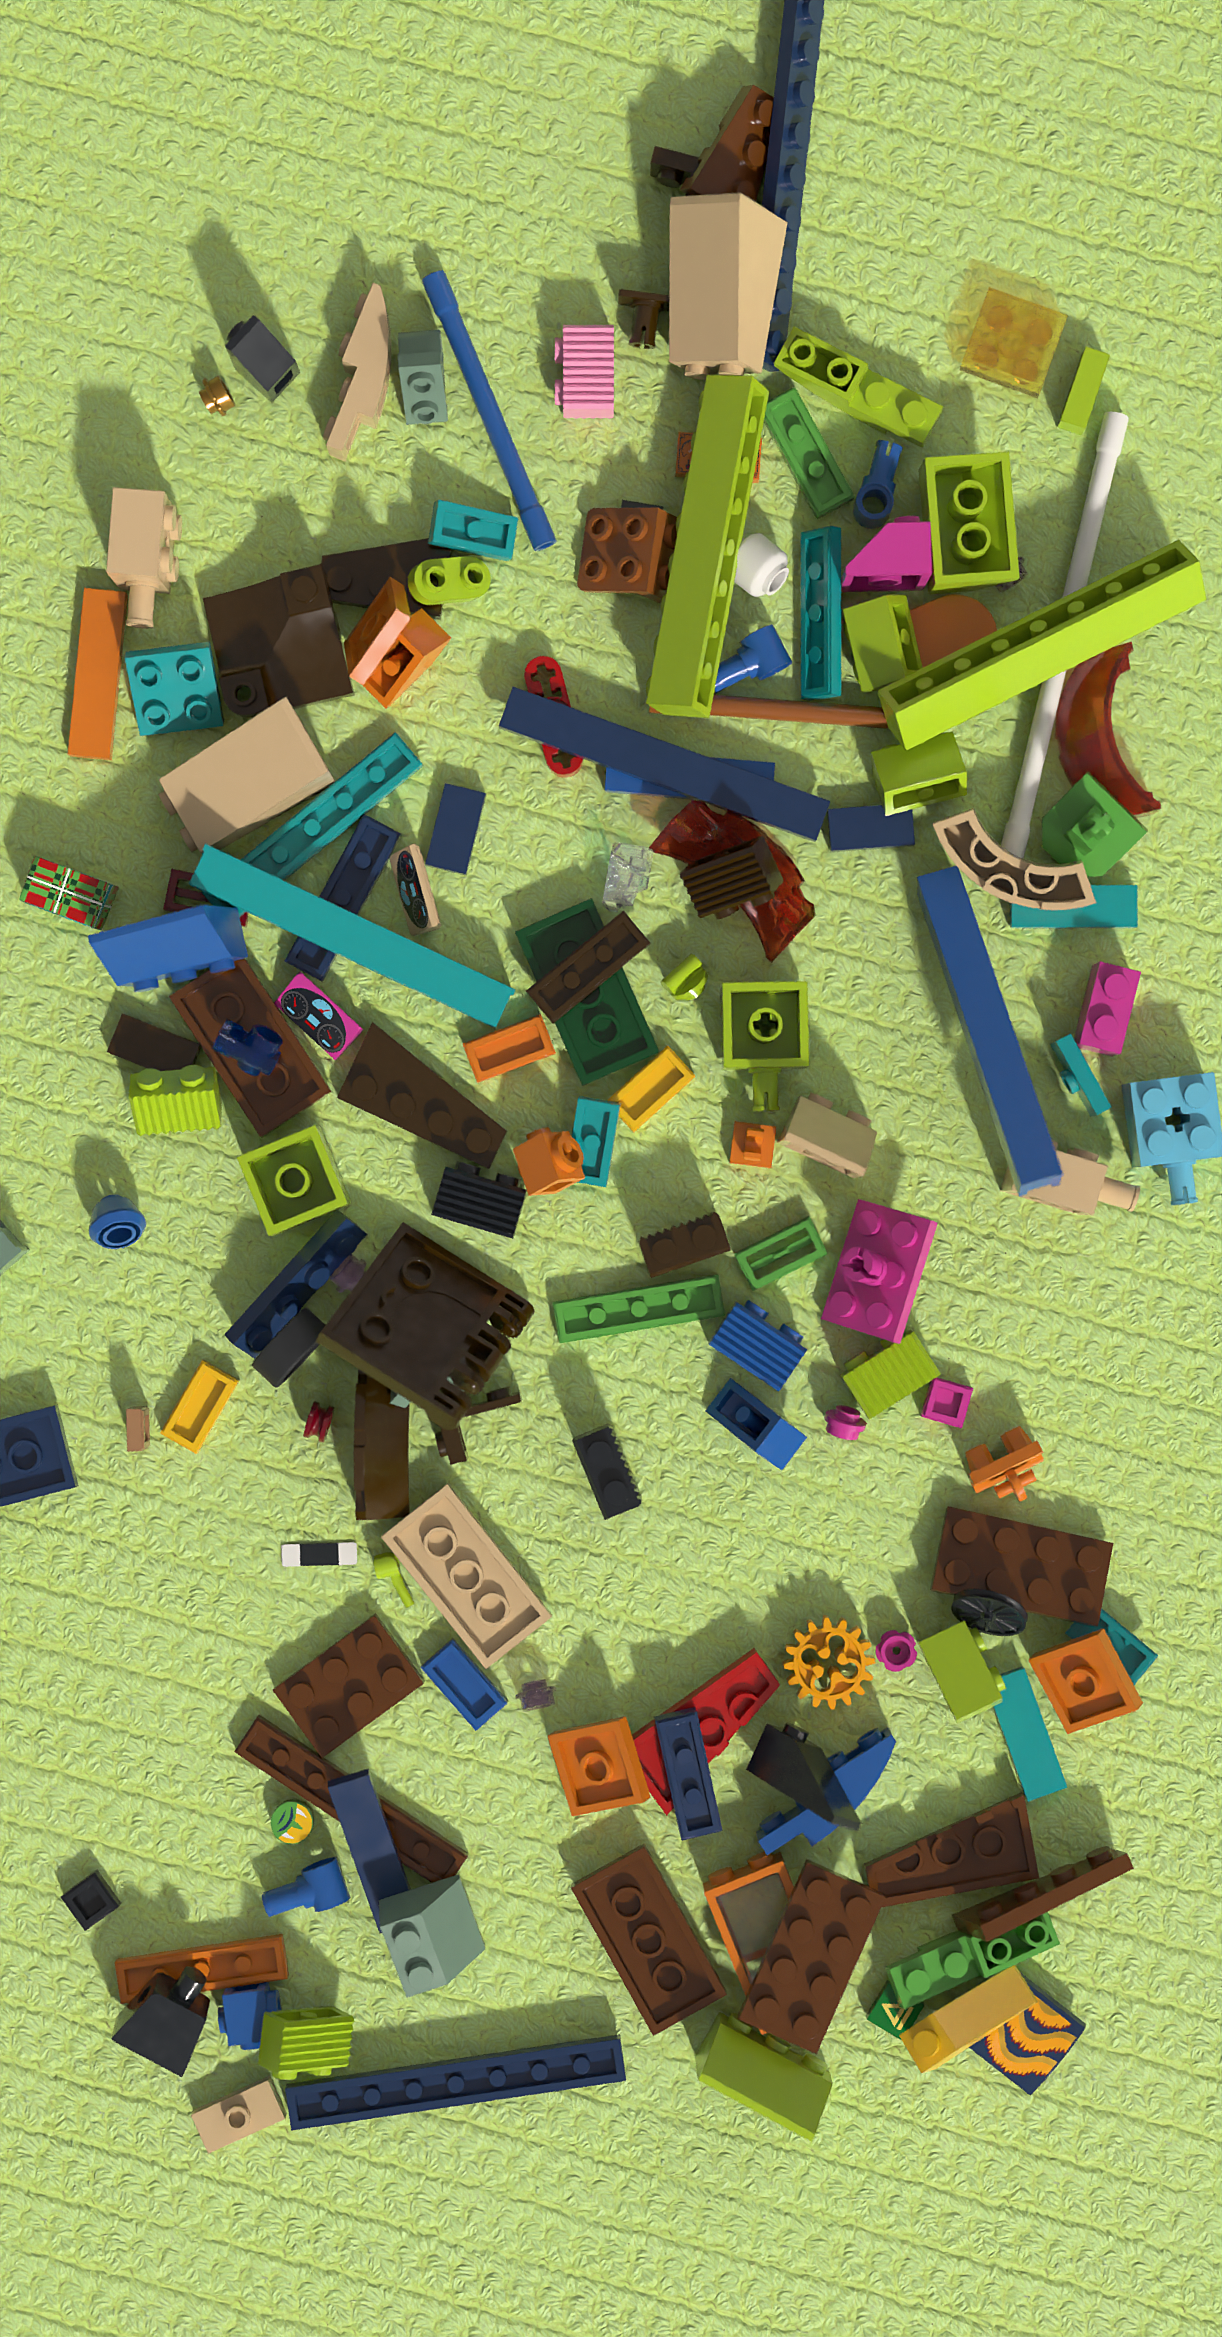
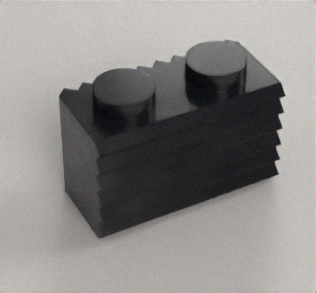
M459 1161L456 1162L455 1169L445 1166L431 1215L513 1239L527 1194V1190L519 1188L521 1179L497 1173L495 1181L479 1176L480 1167Z
M605 1424L578 1435L572 1440L604 1520L640 1506L642 1502L639 1488L635 1487L636 1482L632 1479L629 1464L625 1463L626 1457L622 1455L623 1449L619 1448L620 1443L618 1440H615L616 1433L612 1432L613 1426L610 1424Z

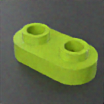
M473 556L425 560L416 565L408 576L410 593L418 602L425 605L472 601L484 595L491 583L488 567L482 560ZM468 571L475 575V583L469 580ZM430 574H433L438 579V587L430 582Z

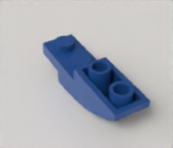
M888 1727L881 1732L878 1728L867 1732L857 1740L859 1746L846 1755L843 1751H839L827 1758L854 1810L864 1801L889 1761L896 1740ZM795 1801L797 1806L787 1813L782 1814L781 1811H777L766 1817L759 1824L762 1829L757 1831L756 1835L759 1844L766 1855H768L801 1833H804L811 1846H814L832 1833L838 1826L827 1822Z

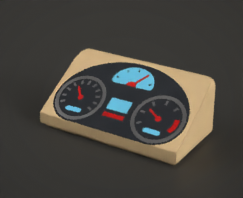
M415 843L390 856L394 878L409 932L412 936L438 930L441 926L419 846Z

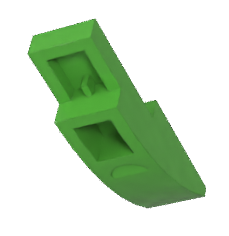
M1046 1912L988 1942L961 1931L952 1932L917 1947L918 1952L885 1966V1970L899 2007L905 2010L977 1976L987 1978L1051 1949L1059 1945L1060 1942L1049 1913Z

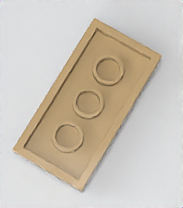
M448 1483L381 1536L485 1669L552 1617L551 1612Z

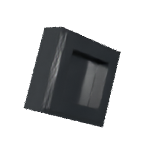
M98 1870L92 1872L61 1896V1899L84 1931L121 1905L120 1900Z

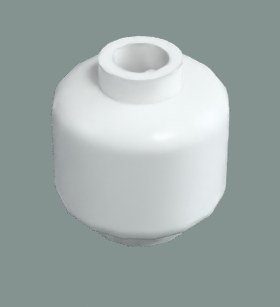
M760 533L751 534L745 539L742 537L737 555V570L734 582L754 597L774 594L781 588L789 574L786 553Z

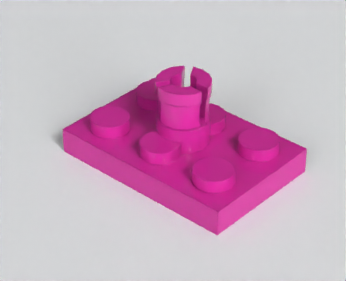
M858 1199L821 1319L900 1344L938 1223Z

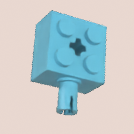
M1214 1072L1121 1085L1132 1168L1162 1164L1163 1168H1167L1171 1205L1198 1202L1192 1165L1196 1164V1160L1222 1157V1128ZM1172 1110L1174 1115H1179L1181 1123L1177 1124L1175 1129L1173 1125H1166L1165 1117L1172 1115Z

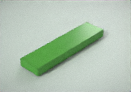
M718 1274L553 1302L559 1344L725 1316Z

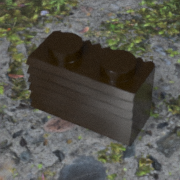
M763 835L709 854L706 857L703 856L700 859H695L680 872V879L683 880L684 886L687 888V894L690 895L691 902L694 903V909L697 910L698 917L700 918L712 914L715 915L716 919L725 918L739 910L738 905L748 901L751 902L753 907L762 905L775 897L774 891L784 881Z
M711 1212L710 1216L704 1214L702 1219L696 1217L694 1222L688 1220L686 1225L680 1223L678 1227L672 1225L670 1230L664 1228L662 1233L656 1231L654 1236L648 1234L646 1239L640 1237L638 1241L651 1278L731 1251L722 1221L716 1212Z

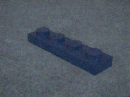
M337 1209L224 1334L225 1337L234 1346L256 1359L267 1344L300 1312L304 1304L328 1281L331 1274L356 1250L359 1243L368 1234Z

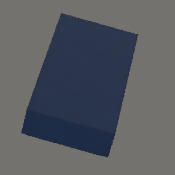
M445 783L425 863L426 866L467 876L486 793Z
M882 805L827 810L830 853L911 847L915 845L912 809L888 816L885 815Z

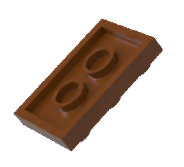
M375 1613L274 1687L273 1692L321 1758H323L422 1686L425 1680Z

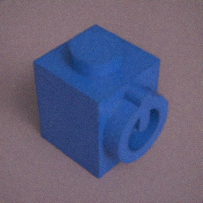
M269 1982L225 1988L222 1994L223 2007L218 2008L220 2033H227L228 2046L240 2045L242 2050L260 2048L264 2012L282 2011L279 1991H270Z

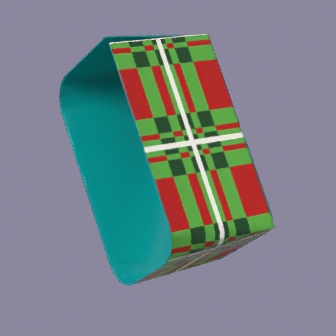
M34 855L19 900L93 929L102 930L119 887Z

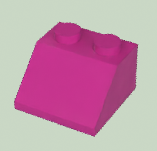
M900 516L894 518V523H887L845 567L841 578V592L923 591L932 574L931 522H920V518L917 516Z

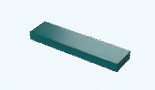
M827 526L801 532V699L808 701L841 696V528L836 526Z

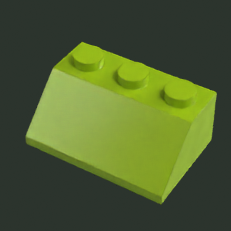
M1009 451L924 458L918 472L922 521L931 522L932 574L927 581L928 595L971 592L1018 580L1020 577Z
M719 2012L695 2055L697 2080L812 2142L833 2085L831 2074L826 2070L828 2065L812 2054L806 2053L802 2057L789 2050L791 2045L777 2036L768 2033L767 2037L759 2034L752 2030V2025L738 2020V2014L731 2013L730 2017Z

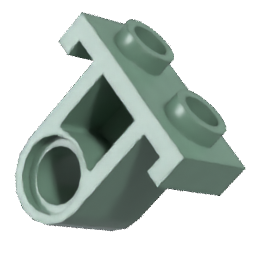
M440 329L398 333V368L406 424L448 422Z

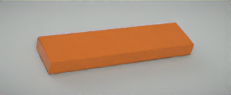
M84 588L68 755L70 757L112 760L128 594L123 591Z
M283 1934L118 1958L115 1961L121 2004L129 2003L156 1973H165L177 1980L187 1966L200 1970L206 1976L207 1981L200 1992L284 1980L289 1977Z

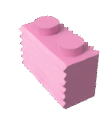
M563 325V338H555V364H563V379H555V405H563V415L567 419L614 418V325Z

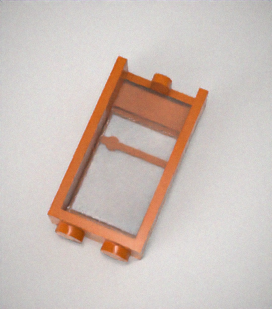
M765 1851L758 1853L747 1860L749 1865L734 1871L732 1867L719 1869L708 1876L709 1881L703 1883L704 1894L745 1996L794 1888L781 1852L774 1855L771 1853L766 1855ZM759 2029L761 2035H763V2034H765V2033H768V2032H765V2031Z

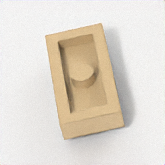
M267 2076L194 2109L191 2117L209 2154L284 2120L287 2113L271 2077Z

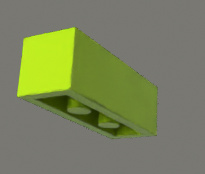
M1087 346L1084 348L1057 425L1058 428L1082 436L1111 354Z

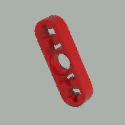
M538 656L532 659L527 664L524 672L528 692L544 697L540 681L533 682L531 677L538 674V667L545 666L547 672H555L556 675L549 679L552 695L558 691H561L562 697L553 696L546 699L571 707L562 670L557 661L548 656ZM542 744L547 766L554 775L567 778L580 771L584 759L574 757L570 762L571 767L563 768L561 762L554 763L552 759L558 756L559 751Z

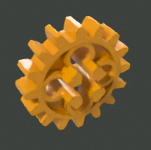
M823 1615L822 1625L816 1627L811 1619L807 1620L809 1631L804 1634L795 1629L793 1634L798 1640L797 1644L785 1645V1650L793 1655L792 1659L783 1661L784 1669L794 1670V1673L787 1678L789 1686L800 1683L801 1686L796 1693L797 1696L802 1699L811 1694L812 1706L816 1708L822 1699L827 1700L830 1710L835 1709L836 1699L842 1698L847 1706L851 1705L849 1694L855 1691L863 1696L865 1691L860 1682L862 1680H873L872 1673L865 1669L866 1666L875 1664L874 1656L864 1654V1651L872 1646L869 1639L858 1641L861 1629L856 1625L847 1631V1621L843 1617L838 1620L836 1626L831 1625L828 1615ZM835 1635L841 1636L843 1638V1645L835 1649L834 1656L841 1665H846L849 1662L854 1663L856 1671L851 1676H845L838 1667L830 1666L827 1672L830 1679L829 1685L824 1689H818L814 1683L816 1678L823 1675L824 1668L821 1662L816 1659L809 1662L803 1661L801 1655L805 1649L811 1648L821 1658H828L830 1655L829 1639Z

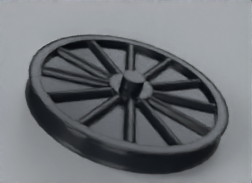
M967 1589L960 1591L954 1596L951 1606L953 1615L960 1622L965 1621L967 1627L971 1629L977 1627L979 1632L994 1636L1017 1635L1024 1631L1028 1620L1026 1610L1018 1602L1008 1596L990 1590Z

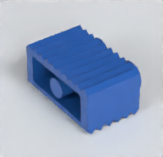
M747 1300L744 1306L735 1301L708 1344L777 1391H780L807 1351L806 1348L800 1345L804 1337L784 1323L778 1330L764 1321L769 1313L750 1300Z

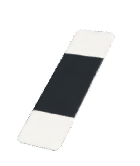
M355 1542L284 1544L281 1547L282 1566L355 1565L357 1563V1544Z

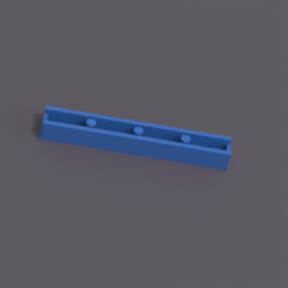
M953 866L918 876L917 896L1018 1196L1026 1195L1029 1190L1050 1184L1052 1187L1060 1185L1063 1172L959 868Z

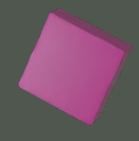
M938 1377L934 1378L929 1383L920 1416L962 1428L973 1388Z

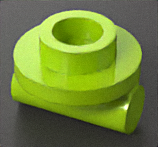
M691 953L660 982L675 1000H692L704 991L708 974L702 967L700 960Z

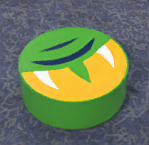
M289 1799L280 1803L271 1817L273 1834L278 1840L286 1844H297L304 1841L311 1833L314 1825V1815L311 1808L305 1802L297 1799Z

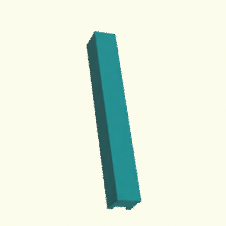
M207 844L202 849L203 855L190 880V886L491 1027L497 1026L510 996H513L515 989Z

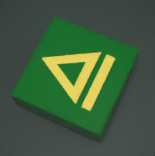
M887 1980L866 2014V2019L901 2040L899 2035L913 2026L924 2007V2002L904 2010L899 2007L891 1983Z

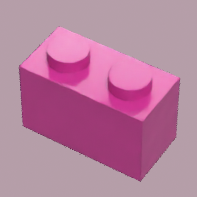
M1101 961L1092 965L1074 1040L1080 1049L1112 1057L1121 1054L1141 971Z

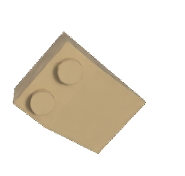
M810 1093L808 1099L799 1096L777 1143L851 1178L863 1177L867 1170L877 1131L869 1128L871 1120L850 1110L845 1117L831 1110L833 1102L817 1094Z

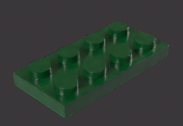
M592 898L519 929L515 931V934L537 982L602 929L604 925ZM623 968L618 970L555 1022L582 1086L659 1053Z

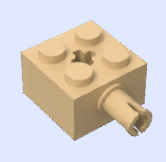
M113 487L106 573L120 590L130 591L128 618L126 619V624L130 627L153 628L155 593L170 594L171 582H177L179 558L173 556L174 540L181 539L182 516L176 514V506L172 505L164 491Z
M1055 1141L1052 1142L1063 1172L1060 1185L1052 1187L1050 1184L1029 1190L1026 1195L1018 1196L1009 1167L1007 1166L1000 1189L1002 1192L1078 1215H1094L1098 1201L1133 1212L1140 1194V1186L1138 1185L1134 1186L1105 1177L1108 1166L1097 1163L1099 1155L1074 1148V1150L1068 1149L1067 1153L1057 1151L1058 1143Z

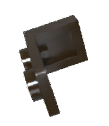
M510 1387L485 1393L487 1400L472 1404L464 1417L522 1402L521 1392L511 1394ZM460 1423L454 1430L450 1431L441 1428L440 1432L435 1433L439 1454L441 1457L448 1456L450 1465L467 1461L469 1457Z

